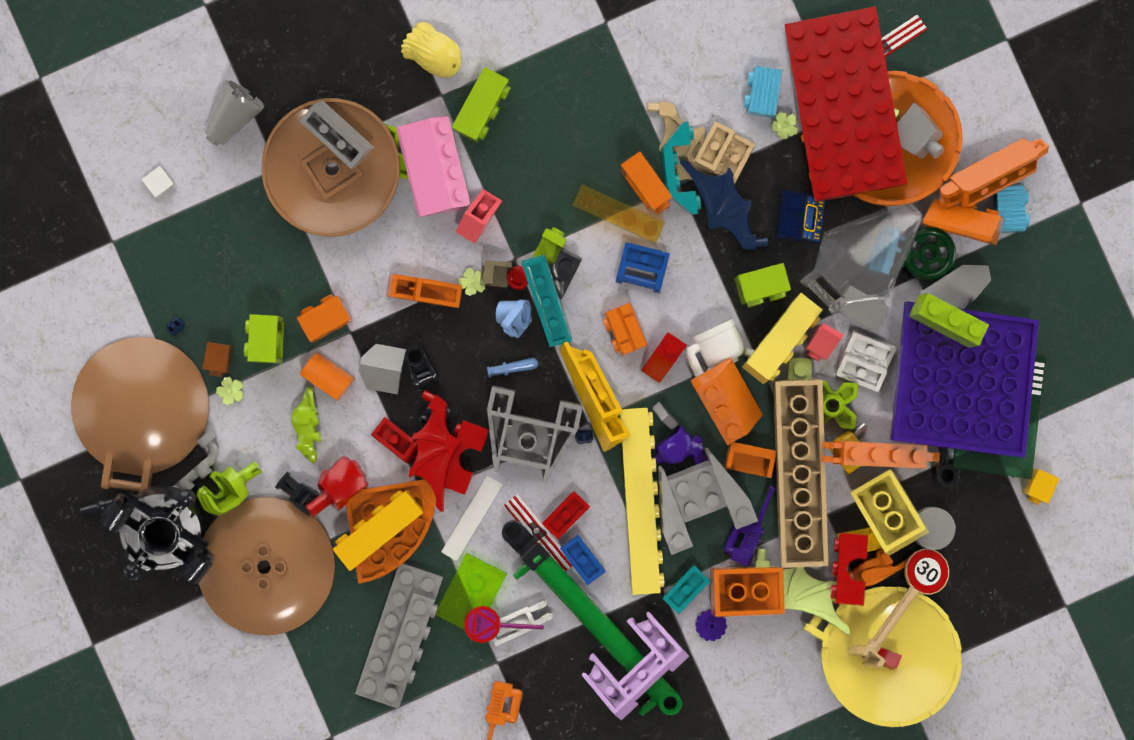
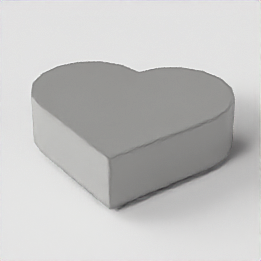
M660 402L653 406L655 413L670 429H674L679 425L676 419Z

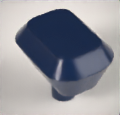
M176 317L166 326V330L170 335L176 336L185 327V324L180 318Z
M578 430L575 434V441L578 444L591 443L593 441V432L591 430Z

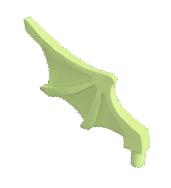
M757 549L755 567H774L770 565V561H766L765 549ZM805 567L783 569L785 609L813 614L836 626L845 634H850L848 625L843 623L837 616L832 599L830 598L831 585H836L835 582L817 580L805 571Z

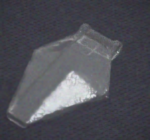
M912 204L890 206L825 231L815 268L801 280V283L805 287H809L829 307L828 310L833 315L847 303L889 298L924 216ZM819 276L840 296L838 300L835 301L815 281Z

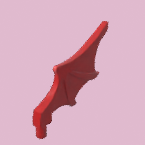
M425 390L422 398L430 403L428 407L431 409V415L426 425L412 436V439L417 442L418 452L416 460L409 470L408 477L411 478L415 475L426 480L434 491L436 508L444 512L447 472L451 459L461 443V438L452 436L448 431L446 424L448 404L443 398Z

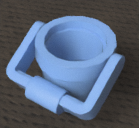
M528 300L500 301L497 305L496 321L498 324H501L504 332L510 337L515 336L519 338L532 321L531 305Z

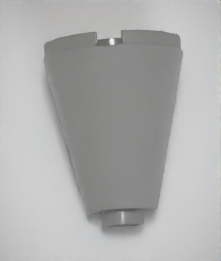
M225 80L204 131L207 134L206 139L216 146L218 144L224 145L263 110L264 104L257 97L253 100L249 94L250 91L234 81L229 80L228 82Z

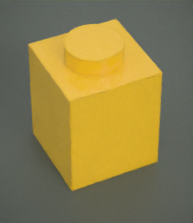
M1033 468L1022 494L1027 495V500L1040 506L1041 502L1049 504L1060 478L1043 470Z

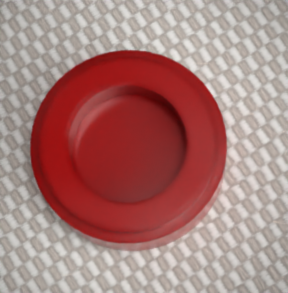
M520 265L513 267L507 274L508 284L517 290L524 289L528 285L523 266Z

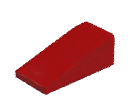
M386 417L382 419L371 434L372 437L407 464H410L417 455L418 447L416 440H413L411 436Z

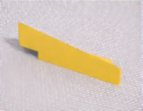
M564 342L560 348V354L602 450L606 452L631 435L618 417L623 410L593 353L586 349L580 351L571 347L570 343Z

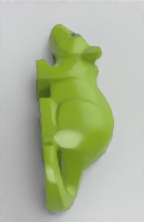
M307 387L301 403L292 412L291 423L298 435L299 444L296 445V449L314 464L317 460L314 442L322 441L321 431H316V426L320 424L318 407L314 404L313 387Z

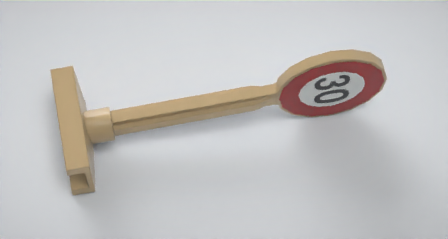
M920 549L908 557L904 569V575L909 585L908 590L873 639H870L865 646L852 645L847 652L850 656H862L864 660L862 665L864 667L881 668L886 660L877 654L881 649V644L918 593L931 595L945 587L949 579V566L941 553L935 550Z

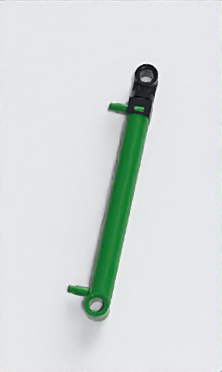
M515 519L506 522L502 530L503 538L520 556L527 552L522 558L525 563L517 569L513 576L519 579L529 570L535 571L625 671L629 673L645 657L540 542L533 546L538 540L522 522ZM512 525L518 526L521 532L516 538L510 537L507 532L508 528ZM661 676L645 691L650 699L642 705L638 712L641 716H644L658 705L663 713L675 715L682 707V700L678 692ZM674 697L676 704L673 707H666L664 705L665 698Z

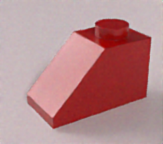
M667 332L641 371L660 383L687 344Z

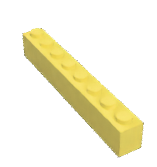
M648 408L622 409L623 412L620 415V420L631 434L630 437L622 441L632 594L660 593V587H664V574L659 573V564H663L662 550L657 549V541H661L660 527H656L655 518H660L659 504H654V495H658L657 481H653L652 472H656V459L651 458V449H655L654 435L649 433V426H653V414L648 412Z

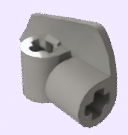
M962 265L919 294L929 293L958 309H965L991 281L989 266Z

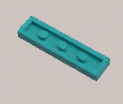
M545 255L523 260L522 266L549 346L572 342V335Z

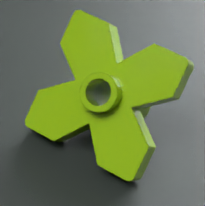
M822 380L824 425L834 417L841 428L855 429L857 415L846 405L858 397L859 384L844 382L834 392L828 382ZM831 400H836L838 402L837 408H832L830 406Z

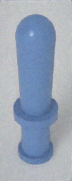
M529 358L508 364L502 362L503 365L488 366L487 370L489 378L501 374L508 376V373L535 369L538 366V361L535 358Z

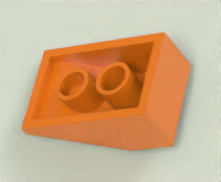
M782 567L710 568L711 614L715 617L785 614Z

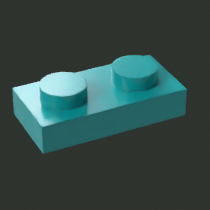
M693 565L662 599L680 614L711 581Z

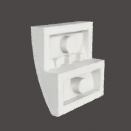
M853 330L839 363L836 376L879 392L896 347Z

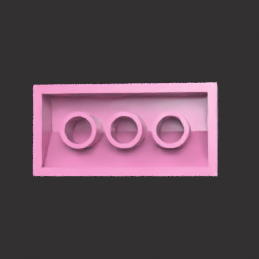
M449 116L429 118L397 127L396 130L418 218L456 212L470 206Z

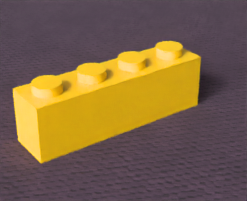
M401 490L396 492L389 498L392 501L386 507L380 505L371 512L374 517L367 522L364 519L353 527L354 533L349 537L345 533L335 541L337 546L333 548V551L349 571L425 512L408 490L404 493Z

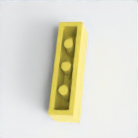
M800 293L791 302L742 368L762 384L768 380L773 382L781 372L778 368L782 362L786 364L794 355L792 349L795 345L800 346L807 338L805 332L808 328L813 329L821 319L818 315L822 309Z

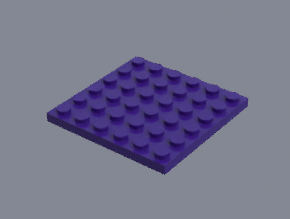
M904 302L890 441L1026 458L1039 320L960 309L989 325L980 346L968 348L909 317L915 302Z

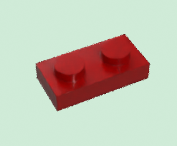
M573 491L542 524L559 539L590 506Z

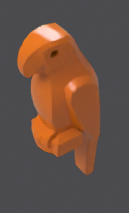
M881 549L876 552L874 558L861 562L852 571H847L853 580L866 582L865 586H871L904 568L908 558L892 566L893 561L891 557Z

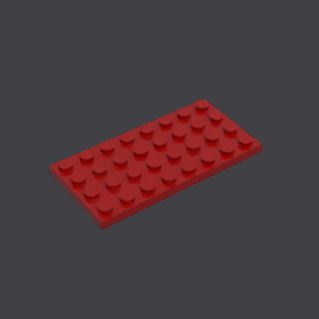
M876 6L784 24L815 202L907 186V177Z

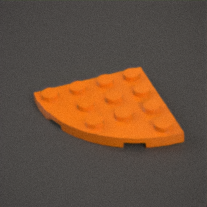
M426 480L363 489L348 500L346 510L350 535L355 532L353 527L364 519L367 522L374 517L371 512L380 505L384 507L392 502L389 498L399 490L402 493L408 490L425 511L356 566L358 584L380 578L399 567L415 552L425 538L431 525L436 505L434 491Z

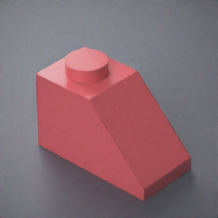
M482 189L464 213L456 233L476 243L487 228L502 200Z
M824 323L817 325L804 348L808 351L807 356L818 362L820 359L827 360L844 334Z

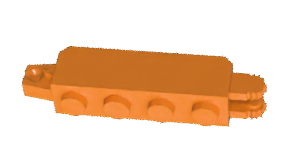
M1022 138L1000 151L994 152L990 156L973 163L971 166L955 172L949 177V183L940 188L939 193L942 196L939 199L940 207L948 208L958 203L962 207H971L1035 173L1038 159L1048 153L1049 145L1041 138L1031 142Z
M851 441L822 442V447L825 449L833 448V457H821V462L838 465L927 468V461L940 462V453L927 452V445Z

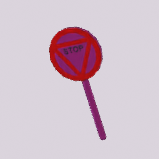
M479 606L470 610L464 622L465 632L468 637L479 643L493 640L499 633L500 628L544 629L543 625L500 623L497 612L486 606Z

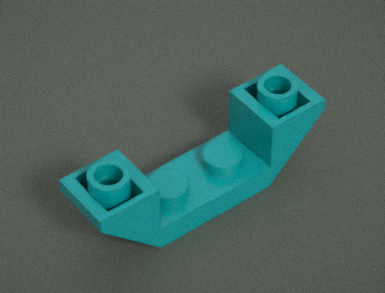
M687 121L682 122L661 147L664 185L672 195L674 202L689 214H698L697 209H701L700 196L696 195V191L677 193V188H680L679 174H675L674 165H678L677 152L673 151V147L691 145L690 140H694L693 127L689 126Z

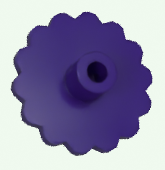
M710 609L706 612L703 611L697 617V622L695 623L697 627L696 632L706 641L721 639V636L726 633V619L723 616L715 617L711 614Z

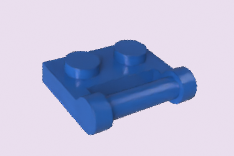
M625 242L615 282L619 284L625 282L645 287L660 294L670 253ZM626 267L657 274L656 281L625 273Z

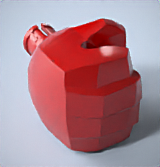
M342 456L329 470L325 469L321 472L317 483L321 495L305 506L313 517H316L318 513L329 505L339 511L348 503V500L368 487L366 475L356 460H350Z

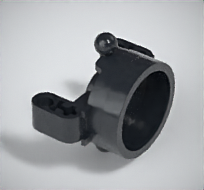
M158 485L146 488L136 495L131 492L128 496L118 493L103 513L101 518L102 524L113 532L120 531V539L125 549V555L131 561L123 569V574L128 580H137L142 574V569L146 571H153L154 569L164 570L182 564L181 574L188 581L199 584L213 565L214 555L206 548L209 543L201 538L203 519L200 508L196 503V496L192 490H181L173 486ZM154 520L169 522L175 530V538L168 544L156 545L147 539L145 534L146 525Z

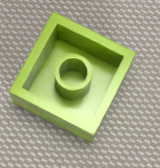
M784 263L741 274L734 278L741 305L747 304L748 308L764 303L763 299L769 298L770 301L786 297V292L791 290Z
M250 314L249 320L247 319L245 323V332L249 333L248 343L244 345V356L248 357L247 361L282 364L285 318L274 315Z

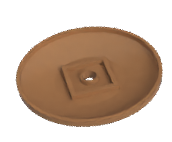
M326 98L302 104L290 111L278 122L265 144L262 157V179L270 202L277 212L291 225L313 235L338 237L353 234L366 228L376 221L388 208L399 183L400 158L392 134L378 116L369 109L352 101ZM324 101L374 147L361 165L351 169L299 122L313 104ZM330 163L338 165L339 170L337 174H327L326 168Z
M259 497L245 500L235 509L218 516L206 531L203 539L209 543L206 548L213 553L214 560L213 565L199 582V585L210 608L230 626L255 635L285 633L310 620L327 600L335 576V555L331 540L316 517L304 514L291 501L275 497ZM262 560L268 561L271 565L268 573H262L258 568Z

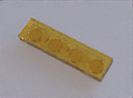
M583 184L572 205L656 244L666 223Z

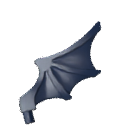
M680 161V164L691 176L702 195L707 210L709 229L712 230L720 226L727 228L736 236L743 249L754 250L769 247L768 238L757 239V235L751 233L748 215L752 206V200L746 201L738 194L734 185V174L730 168L724 174L712 176L699 172L689 161Z

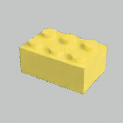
M891 469L850 492L886 554L891 555L929 533Z

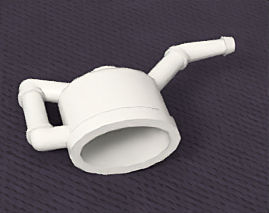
M733 318L692 337L695 344L687 347L684 351L685 358L688 359L695 377L704 373L695 355L698 352L701 353L708 367L706 371L729 358L734 363L739 360L738 357L741 355L749 358L754 352L753 349L745 347Z

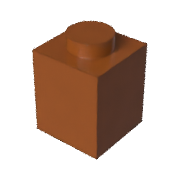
M207 342L203 369L209 370L208 375L222 377L223 373H230L234 346Z

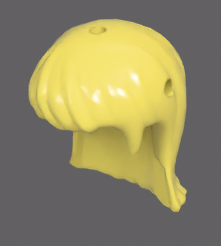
M427 22L417 23L416 27L412 29V33H408L406 35L407 38L403 40L404 44L401 45L403 57L414 60L427 72L447 79L455 76L460 70L462 56L458 44L447 35L436 31L432 24Z

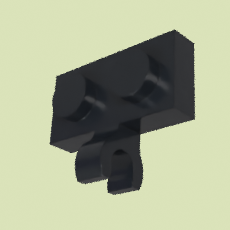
M561 248L554 264L547 260L559 299L561 300L582 261L581 257Z

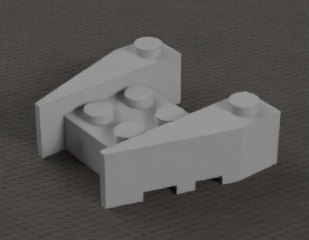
M493 385L487 413L494 472H498L501 460L545 469L543 482L546 483L578 430L583 405L560 400L556 423L511 413L516 390Z
M705 448L708 461L672 475L666 476L662 466L658 467L660 528L671 555L693 547L684 523L726 507L736 530L758 521L746 493L708 448Z

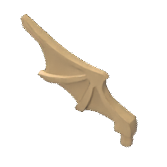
M648 103V112H659V117L664 119L665 135L659 146V151H661V147L682 123V120L673 103ZM703 126L698 129L693 128L694 140H690L691 145L673 147V151H676L678 156V165H674L675 174H679L680 181L692 180L691 176L680 164V161H689L699 172L714 176L694 162L705 141V128Z

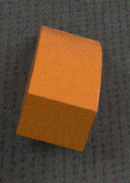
M390 274L386 297L459 308L462 285Z

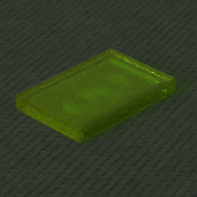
M466 552L435 615L465 630L464 622L467 614L475 607H491L507 573Z

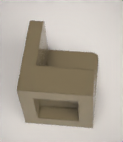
M483 261L480 285L507 287V274L509 269L512 268V263Z

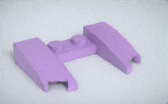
M650 612L646 613L648 617L646 621L636 624L634 618L627 620L628 624L652 651L624 678L618 681L594 653L589 657V660L595 662L590 675L582 673L584 679L614 715L621 720L638 705L636 700L669 669L673 672L689 657Z

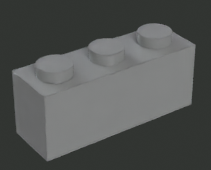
M324 101L313 104L299 121L351 169L361 165L374 149L365 138Z

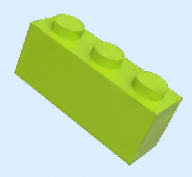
M484 66L452 125V130L475 143H478L479 139L483 140L489 130V127H487L489 120H494L500 110L498 104L501 98L505 100L510 92L511 87L508 86L509 79Z
M929 293L917 297L909 315L914 320L968 348L980 346L989 326L987 323Z

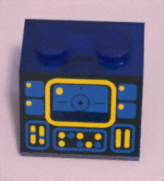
M783 190L780 193L775 239L821 244L826 200L815 202L814 195Z

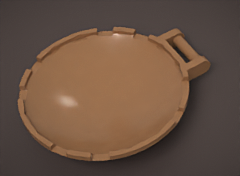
M133 337L116 341L93 355L77 377L71 399L72 420L75 431L83 446L96 460L104 465L101 488L110 489L111 487L141 492L149 488L153 473L173 467L185 459L204 434L209 417L208 389L205 386L200 370L192 359L170 343L145 337ZM113 471L142 476L141 483L113 479Z

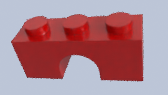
M465 420L462 421V424L457 423L453 436L460 437L461 443L451 459L445 488L463 495L466 494L474 472L462 467L460 456L464 450L470 448L482 451L489 429Z
M840 533L839 538H834V552H838L837 562L833 561L832 575L836 576V585H831L830 598L835 599L834 604L864 606L866 582H859L850 578L847 568L853 560L867 559L868 535Z

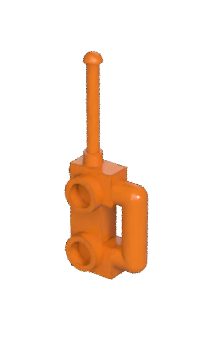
M497 680L493 683L490 706L487 705L486 709L488 710V715L485 714L484 718L487 719L486 722L489 723L490 727L487 740H492L496 724L504 726L505 722L513 724L517 721L523 693L519 689L512 688L513 684ZM505 697H512L509 713L503 711Z

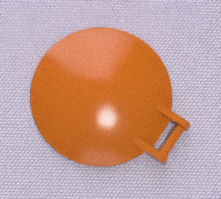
M888 71L893 105L895 109L900 111V119L913 103H916L927 112L943 132V136L938 143L945 148L943 154L937 159L929 153L921 159L901 147L908 185L854 195L863 201L876 205L901 206L928 197L948 180L958 163L963 136L961 121L954 104L949 97H946L938 89L937 85L923 77L920 78L907 74V72ZM801 135L802 144H805L804 136Z

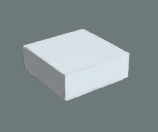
M161 166L141 179L155 198L160 197L175 185Z

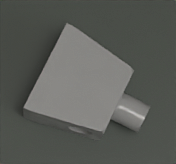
M913 103L897 123L901 147L921 159L928 153L937 159L945 150L938 143L943 136V132L922 107Z

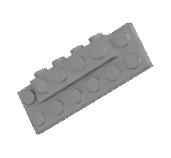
M405 563L397 568L355 692L356 695L399 709L408 683L412 684L416 671L412 670L415 661H420L424 650L420 648L422 639L427 640L431 627L427 626L429 618H434L437 612L438 605L435 604L443 576Z

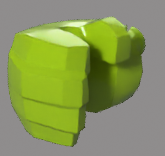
M252 461L251 464L239 472L235 471L231 466H228L222 473L212 471L209 477L217 484L219 493L213 495L207 487L202 486V488H199L197 497L203 509L211 514L220 516L238 507L249 494L245 483L262 473L261 468H258L259 465Z

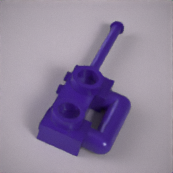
M774 486L769 487V492L757 522L737 530L734 525L732 526L724 546V552L731 555V560L748 567L751 564L758 543H761L760 538L765 533V528L761 527V521L775 490ZM741 532L744 533L745 536L743 538L740 548L738 549L734 546Z

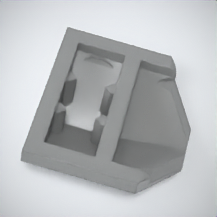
M375 344L361 357L359 373L367 389L398 394L406 349Z

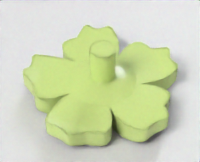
M780 111L776 114V120L771 125L772 130L778 131L777 135L781 139H787L788 136L797 134L799 130L795 126L797 116L792 113L787 117V113Z
M472 268L466 269L463 273L465 278H459L458 284L462 285V289L466 288L465 294L469 296L476 294V290L482 293L486 289L484 285H480L481 272L478 270L474 274Z
M231 377L224 378L221 382L223 387L216 388V393L219 397H224L223 403L226 405L234 403V399L238 402L243 399V391H238L244 387L242 381H232Z

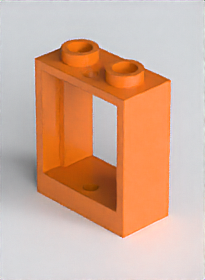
M640 151L621 164L620 172L651 215L655 212L659 215L669 208L672 195Z

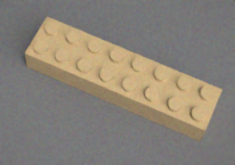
M774 380L779 564L782 568L829 566L825 462H821V457L825 456V448L822 447V442H824L822 380Z

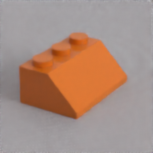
M934 199L923 219V224L931 228L937 227L951 234L996 246L1004 218L1000 217V212L986 209L985 212L978 211L975 205L971 207L954 205L943 208L940 207L939 200Z
M731 358L690 380L727 445L747 435L763 415Z

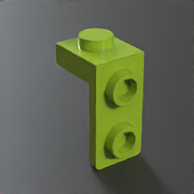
M554 227L551 230L546 228L532 258L545 255L546 260L554 264L561 248L567 242V239L563 237L565 233Z

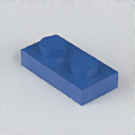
M576 535L560 548L587 585L606 572L579 535Z

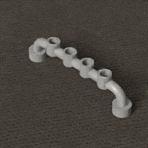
M211 430L197 441L202 449L205 446L208 447L209 455L173 487L181 490H191L195 486L193 481L197 477L203 479L213 471L210 466L217 460L219 452L218 446L213 440L217 436Z

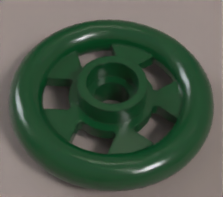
M921 227L911 232L905 239L902 246V261L907 271L915 278L923 281H935L946 276L953 268L956 261V247L952 238L945 231L937 227ZM928 235L937 237L936 244L927 242ZM915 241L921 243L917 252L911 249ZM940 247H946L947 257H940ZM926 250H930L932 252L931 258H927L925 256ZM916 258L924 264L920 269L913 263ZM938 262L940 269L932 272L929 265Z

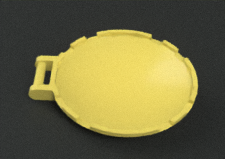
M882 586L865 590L864 606L836 604L839 606L836 614L843 623L848 625L849 635L831 623H828L824 632L820 631L817 628L822 618L815 615L810 623H806L803 628L804 631L822 641L823 672L837 700L860 719L886 727H902L919 723L938 712L954 693L962 669V649L957 631H955L948 615L930 598L920 593L915 596L881 644L882 648L902 655L897 669L889 670L884 666L881 668L864 667L862 665L864 661L862 656H850L847 653L852 645L865 646L870 639H873L908 590L903 587Z

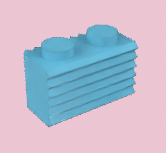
M755 66L753 72L748 73L747 85L751 86L750 94L745 95L743 108H747V115L774 118L776 116L782 77L781 69Z
M1010 185L993 194V210L1000 212L999 216L1004 218L1000 233H1020L1026 231V227H1029V213H1025V204H1028L1029 194L1028 190H1025V185Z

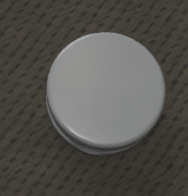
M925 507L918 510L917 512L929 533L915 540V542L929 550H939L946 547L955 535V523L951 515L937 507Z

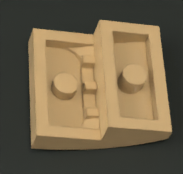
M715 121L694 162L715 176L726 173L727 169L730 168L734 174L733 180L735 185L755 144L735 134L736 131Z

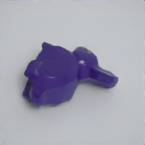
M682 425L677 427L673 434L655 446L657 452L655 457L656 463H681L688 456L693 459L695 465L708 461L707 457L702 453L704 448L702 437L700 435L691 437Z

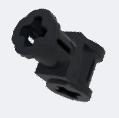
M287 471L278 481L275 488L283 490L290 496L289 500L295 507L310 516L311 514L305 506L321 494L304 482L298 483L290 476L291 473Z

